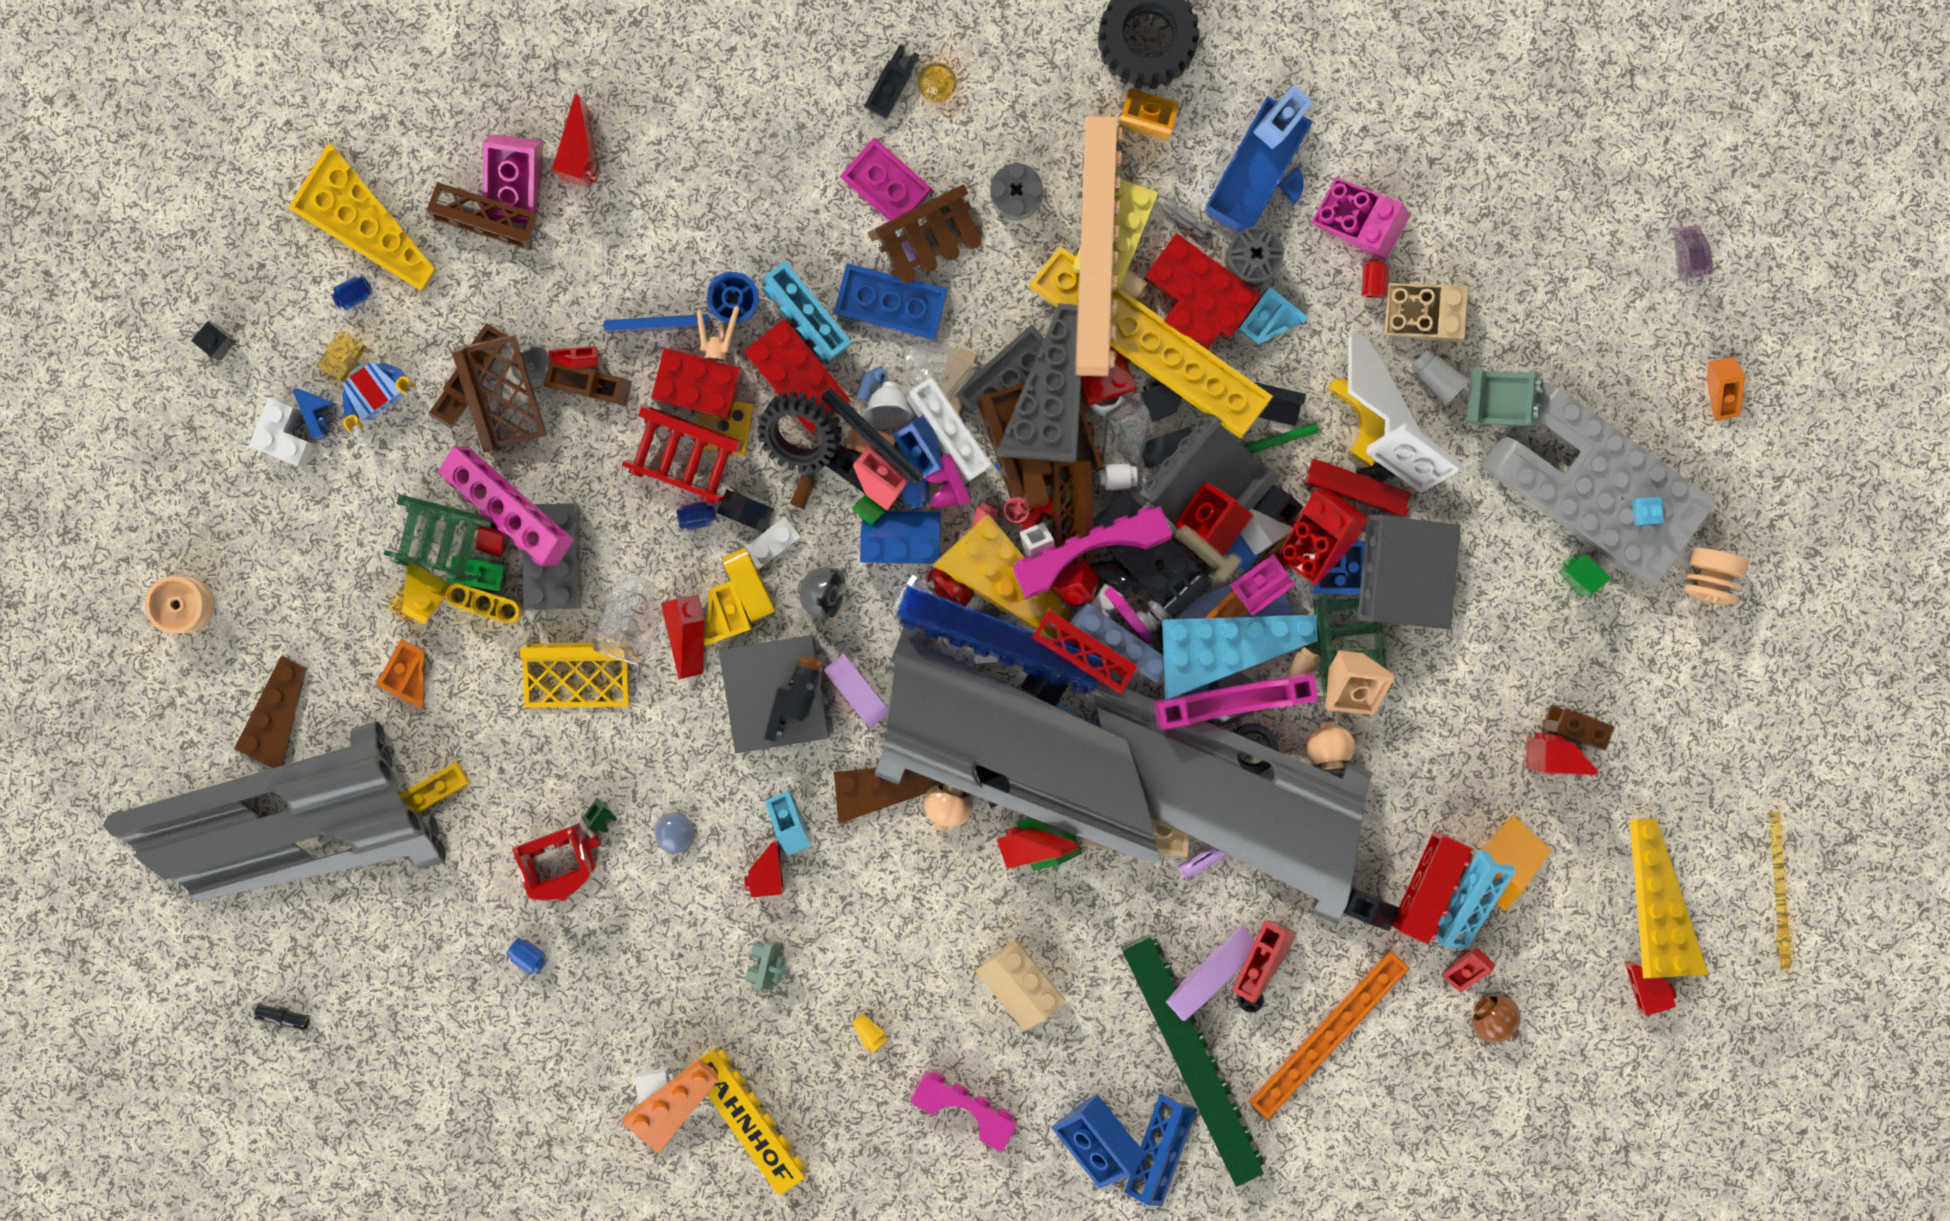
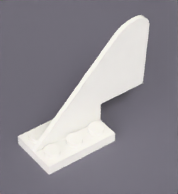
M1359 332L1349 335L1348 394L1385 420V435L1367 446V455L1420 493L1460 471L1461 462L1421 433L1383 360L1371 342Z

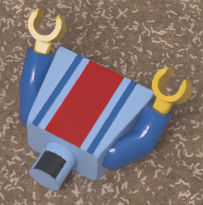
M358 356L352 357L344 364L352 375L343 382L345 388L342 392L345 415L344 427L350 434H353L352 429L355 425L363 429L364 425L359 418L362 421L369 422L404 395L408 396L406 392L407 387L411 385L415 388L416 384L398 367L385 362L378 364L373 361L364 366Z

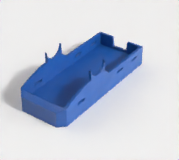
M1269 96L1266 97L1205 206L1206 214L1209 218L1236 233L1241 232L1245 228L1255 226L1313 122L1302 116L1285 139L1275 148L1271 149L1253 133L1268 112L1278 102Z

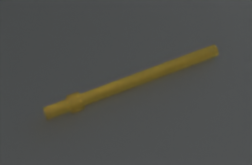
M1780 811L1769 812L1778 931V936H1775L1776 948H1779L1780 968L1788 969L1791 968L1790 948L1792 947V936H1789L1781 819Z

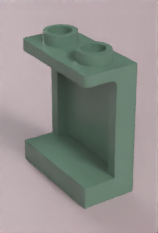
M1472 368L1467 420L1475 425L1536 427V420H1539L1541 417V404H1538L1539 393L1543 392V378H1540V374L1536 370H1530V373L1487 372L1483 369Z

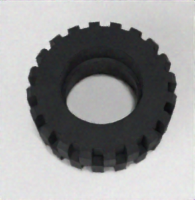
M1110 0L1106 11L1103 12L1098 32V49L1101 50L1103 63L1109 66L1108 71L1113 76L1117 74L1121 77L1120 82L1126 85L1128 82L1135 84L1134 88L1142 89V86H1149V89H1157L1159 84L1166 86L1172 83L1174 78L1178 79L1192 62L1200 37V29L1197 28L1198 17L1197 14H1193V6L1190 1ZM1141 14H1153L1165 20L1173 33L1170 49L1165 54L1155 58L1141 57L1132 52L1124 41V29L1129 20Z

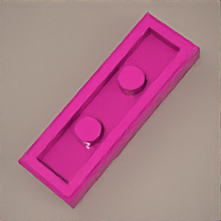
M1110 585L1104 591V595L1131 629L1145 643L1149 644L1154 639V636L1128 603Z

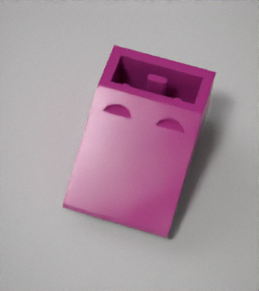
M1335 177L1311 223L1356 248L1386 261L1405 227L1410 213L1405 205L1399 201Z

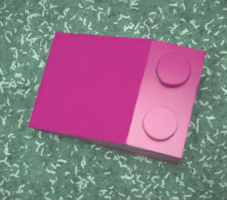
M496 134L490 135L483 141L482 196L536 213L543 168V141ZM497 208L486 212L491 220H500L505 217L503 211ZM522 216L511 220L513 223L528 224L529 221L528 218Z

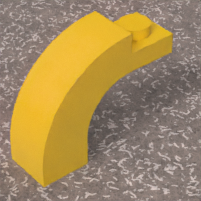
M1335 378L1326 390L1348 403L1355 410L1359 419L1358 435L1347 453L1364 465L1372 466L1375 460L1367 455V446L1385 435V420L1348 394L1347 380Z

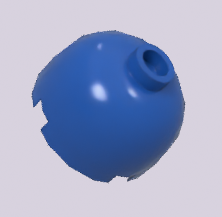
M732 271L724 272L716 276L709 284L706 298L707 305L711 313L719 321L727 324L730 322L734 307L738 306L739 312L735 324H741L749 320L756 313L759 305V291L753 280L746 274Z

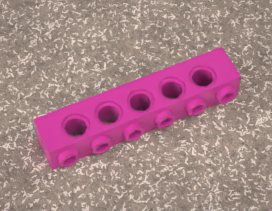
M453 446L438 471L446 478L445 482L449 486L458 489L466 501L475 504L480 509L481 515L495 522L499 531L514 539V544L520 549L526 550L536 564L540 566L558 565L574 539L470 447Z

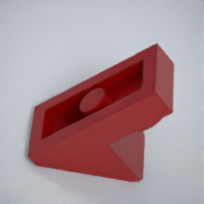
M1477 947L1473 950L1467 948L1463 949L1441 976L1461 993L1491 973L1496 964Z

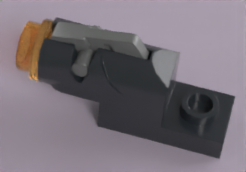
M801 655L800 661L796 662L794 673L789 680L788 686L790 688H777L764 737L765 740L775 742L777 736H783L786 722L782 721V717L802 722L810 714L811 710L819 708L822 679L821 660Z

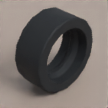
M1256 723L1244 724L1233 732L1242 737L1249 733L1260 734L1266 739L1268 748L1278 751V742L1275 735L1262 725ZM1238 753L1237 758L1240 766L1249 772L1260 773L1272 766L1264 760L1258 763H1247L1240 758Z

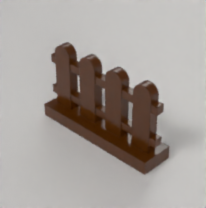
M964 184L867 232L871 241L880 240L882 246L878 247L880 253L886 252L894 268L890 272L893 278L897 276L900 282L904 284L911 283L915 279L914 267L920 265L923 271L931 272L937 268L935 256L942 254L944 259L952 261L959 256L958 244L963 242L968 249H976L980 246L981 238L979 233L983 231L980 226L975 227L967 210L971 206L969 202L964 203L961 198L968 194ZM946 206L948 212L942 214L940 208ZM924 217L927 223L920 226L917 220ZM950 218L953 219L960 234L956 238H953L945 222ZM902 228L904 234L897 237L895 231ZM930 229L938 245L933 250H931L923 233ZM907 240L916 257L912 261H909L901 243Z

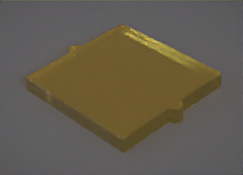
M339 330L331 344L326 347V351L316 367L344 383L352 369L357 366V362L367 346Z

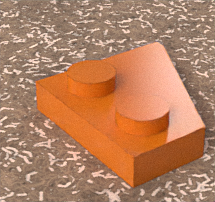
M401 638L376 686L422 708L424 703L425 650Z

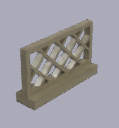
M1187 526L1177 529L1172 534V537L1211 569L1206 576L1213 583L1225 581L1241 562L1234 554L1222 557Z

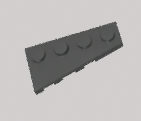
M1031 324L953 394L971 413L979 409L976 402L979 396L987 393L992 394L1025 383L1044 338Z

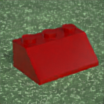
M1535 732V737H1527L1526 768L1542 773L1598 776V769L1573 742L1565 741L1564 736Z

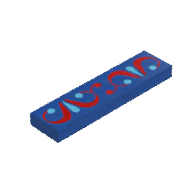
M702 314L705 328L711 327V318L707 314ZM697 315L603 321L606 333L699 328Z

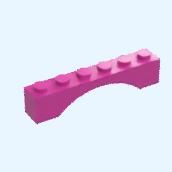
M1152 505L1144 507L1137 511V516L1130 519L1127 515L1113 521V526L1104 529V526L1096 527L1089 531V536L1082 539L1079 536H1075L1064 542L1065 546L1058 549L1055 546H1051L1040 552L1041 556L1034 559L1027 556L1016 561L1017 566L1013 567V574L1024 599L1027 600L1050 590L1060 572L1075 558L1090 550L1112 545H1126L1149 549L1170 540L1172 532L1160 506L1154 509Z
M1302 673L1177 696L1170 699L1156 700L1153 703L1157 727L1164 730L1236 713L1318 701L1314 675Z

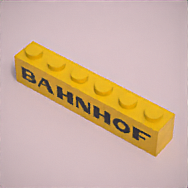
M715 1046L700 1056L698 1059L704 1061L718 1073V1081L707 1093V1096L777 1195H782L805 1178V1169L807 1168L805 1162L799 1155L795 1157L789 1148L792 1145L786 1135H779L774 1128L777 1124L770 1113L767 1112L765 1114L759 1106L762 1103L754 1091L750 1093L745 1087L746 1079L739 1070L734 1071L730 1066L731 1058L723 1048L719 1050Z

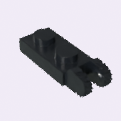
M901 44L891 61L888 60L864 105L865 109L885 120H888L920 57L919 54L914 52L909 58L905 69L897 65L906 49Z

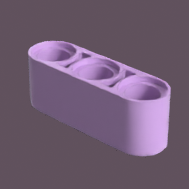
M843 653L829 664L824 671L864 722L872 728L888 715L889 708L884 705L879 695L871 685H868L863 675Z

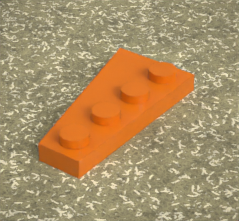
M698 1059L623 1116L622 1124L656 1152L660 1153L718 1081V1073L704 1061Z

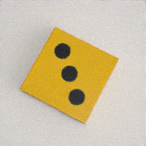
M735 401L730 420L699 413L698 424L744 441L741 452H733L732 454L746 456L754 404ZM710 443L704 447V449L717 451L718 446Z

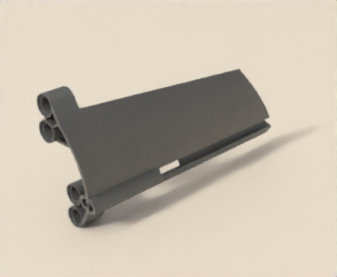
M907 622L905 623L888 666L889 669L894 670L884 750L875 771V776L899 785L906 768L1153 865L1161 859L1155 843V833L1127 740L926 647L925 644L930 631ZM979 765L1005 775L1010 782V791L1005 793L980 783L974 773L975 767Z
M1096 678L1090 681L1101 728L1128 742L1150 815L1318 899L1312 914L1333 923L1338 922L1347 906L1349 895L1355 883L1353 872L1364 813V797L1372 777L1371 771L1347 762V768L1341 779L1205 720L1163 730L1157 727L1153 701H1156L1155 699L1127 687L1120 694ZM1242 751L1270 763L1275 772L1274 779L1268 780L1243 769L1238 762V753Z

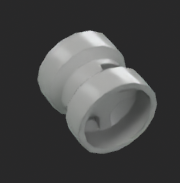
M1154 598L1147 603L1145 610H1140L1136 613L1151 634L1157 630V626L1162 620H1168L1171 617ZM1150 611L1157 618V620L1149 613Z

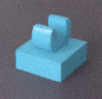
M1662 497L1632 499L1635 526L1664 523Z

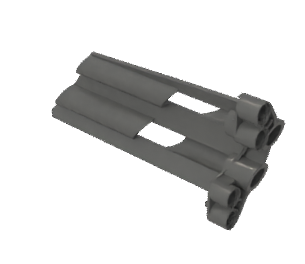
M378 721L352 728L350 732V747L107 816L103 827L113 837L124 840L134 848L136 854H133V856L162 879H172L187 889L190 894L189 896L197 901L410 856L418 869L446 861L444 845L438 839L439 829L435 817L431 814L419 817L412 807L404 804L395 788L396 778L392 770V757L388 748L384 746L385 733ZM273 792L287 803L289 810L260 818L257 813L240 801ZM321 835H330L347 842L352 846V849L313 859L310 854L294 843Z

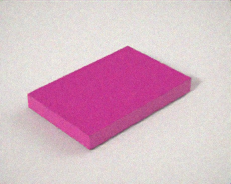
M876 138L869 142L840 175L843 181L889 221L919 206L933 191L928 184Z

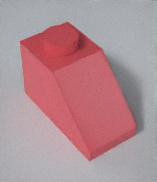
M869 447L853 465L865 494L887 511L909 482L897 468Z

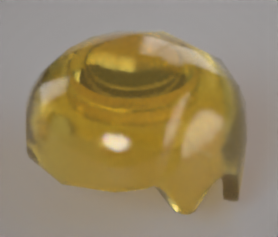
M938 61L926 64L918 74L917 84L919 92L927 100L937 103L949 99L956 89V75L953 69L946 63Z

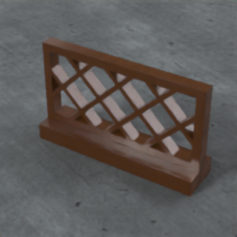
M516 334L469 346L466 344L454 349L452 356L483 452L493 451L497 447L547 435ZM511 342L514 351L511 360L497 353L500 345ZM496 346L494 351L491 350L489 347ZM483 350L491 355L485 366L475 361L472 351ZM494 357L507 364L502 376L488 368ZM510 367L521 373L522 379L519 385L504 378ZM485 373L499 380L493 391L483 386L481 379ZM502 382L515 389L510 401L496 393ZM518 392L524 394L529 399L530 404L526 410L512 403ZM493 398L507 405L501 416L491 411L489 404ZM509 407L523 414L518 425L504 418ZM525 417L536 422L538 431L529 433L520 427ZM500 423L515 430L510 438L500 439L497 430Z

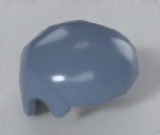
M678 812L664 814L656 822L654 834L658 845L663 850L675 854L686 851L693 844L695 828L688 818Z

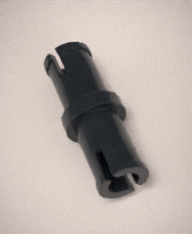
M259 1003L254 1011V1020L275 1024L277 1028L285 1026L305 1032L310 1024V1015L291 1012L286 1007L278 1009Z

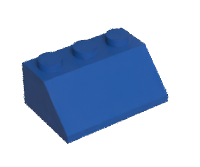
M887 511L872 526L862 519L860 563L934 564L940 558L941 512Z
M1098 1094L1083 1101L1051 1127L1099 1189L1131 1175L1146 1157L1138 1143L1131 1137Z

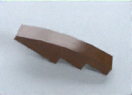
M486 323L471 345L507 337V335ZM505 344L500 345L497 351L498 354H500ZM496 346L489 347V348L494 351V349H495ZM483 350L472 351L475 361L485 366L491 355ZM493 358L488 367L489 369H491L497 358ZM457 369L443 387L444 392L429 411V416L451 429L468 406ZM485 373L483 378L481 379L482 382L485 379L487 373Z

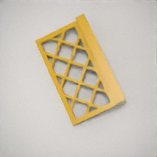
M629 642L524 643L520 647V658H522L524 708L629 707ZM546 661L554 662L551 665H549ZM558 661H565L572 668L564 678L552 668ZM572 661L580 662L577 665H575ZM584 661H591L599 668L590 678L578 668ZM598 661L606 662L603 665H601ZM610 661H622V672L616 678L605 668ZM529 662H540L546 668L538 679L529 671ZM548 671L560 681L552 691L540 681ZM574 671L586 681L578 690L574 689L566 681ZM600 671L612 680L604 690L592 681ZM621 676H622V683H621L620 681H618V679H619ZM530 679H531L532 681H534V683H533L531 686H530ZM615 683L623 691V700H612L606 694V691ZM536 684L548 694L542 701H530V690ZM562 684L574 694L568 701H561L554 694ZM587 684H590L599 693L594 701H587L580 694ZM549 697H551L554 701H546V700H547ZM575 697H577L580 701H572V700H573ZM601 697L606 699L604 701H598Z

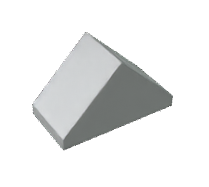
M1250 509L1249 511L1253 514V517L1242 530L1241 535L1254 555H1257L1288 535L1292 527Z

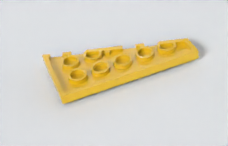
M328 142L288 209L424 292L437 270L333 144Z
M989 514L977 522L932 565L939 570H944L957 582L964 583L972 588L977 595L1007 614L1011 613L1020 619L1021 623L1031 626L1035 630L1039 625L1038 622L1042 615L1048 609L1066 621L1072 615L1051 589L1027 600L1024 599L1013 574V567L1017 566L1016 561L1024 558V556ZM1046 627L1041 631V635L1048 640L1058 639L1057 634Z
M1657 819L1629 820L1643 978L1709 975Z

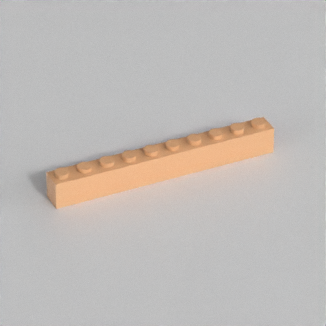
M1086 116L1076 375L1108 376V367H1114V351H1109V342H1115V326L1110 325V316H1116V300H1111V291L1117 290V275H1112V266H1117L1118 250H1113V241H1118L1119 225H1113L1114 216H1119L1120 200H1114L1115 192H1120V176H1115V167H1121V151H1116V143H1122V127H1117V117Z

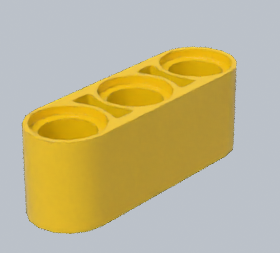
M745 547L722 557L724 567L751 622L776 612L748 549Z
M463 584L451 585L446 591V600L453 607L503 623H515L523 617V606L516 600ZM460 588L466 594L465 600L462 603L457 602L455 599V593ZM484 596L488 597L491 602L490 608L486 611L480 607V600ZM509 604L513 605L516 610L514 617L511 619L507 618L504 613L506 606Z

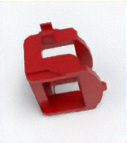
M580 823L512 848L527 897L540 901L556 899L562 902L566 901L569 895L579 889L590 878L594 869H596L591 849L602 845L599 836L596 835L587 839ZM571 841L580 869L541 883L532 858L546 853L545 847L554 844L555 849L570 844Z

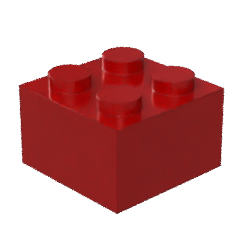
M1204 481L1174 524L1178 528L1187 526L1223 557L1253 517V514L1235 499Z

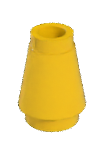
M864 1013L851 1023L865 1049H869L872 1053L876 1052L888 1041V1038L885 1036L886 1032L866 1017Z

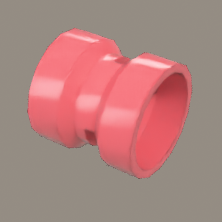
M1021 497L1010 498L1004 506L1005 517L1016 524H1023L1033 511V509L1026 511L1025 501Z

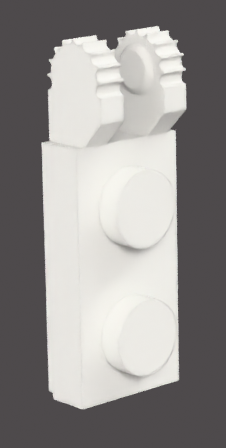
M783 517L745 547L748 549L756 568L761 569L799 540L801 536L788 519Z

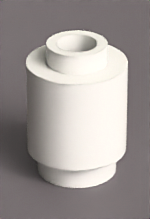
M1104 464L1103 470H1099L1098 474L1099 485H1104L1105 491L1130 490L1131 487L1137 486L1136 466H1130V464Z

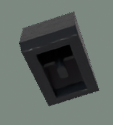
M726 489L724 493L726 495L725 500L721 501L717 514L765 532L774 508Z

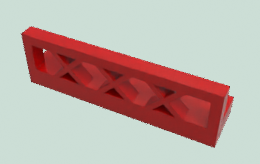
M1312 458L1304 480L1305 484L1322 490H1331L1336 495L1399 517L1407 516L1409 508L1406 507L1411 492Z
M1048 609L1042 615L1038 622L1039 625L1031 637L1121 694L1138 666ZM1046 627L1057 634L1058 639L1048 640L1040 635V633ZM1067 640L1078 647L1080 653H1068L1065 649L1064 641ZM1086 655H1090L1100 661L1103 667L1094 669L1089 666ZM1108 669H1112L1124 677L1120 685L1111 680ZM1104 670L1105 675H1103L1102 673H1100V672H1098V671Z

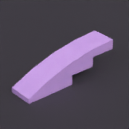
M1243 926L1237 927L1223 945L1217 946L1203 964L1196 965L1166 1001L1182 1021H1185L1198 1010L1245 963L1255 939Z

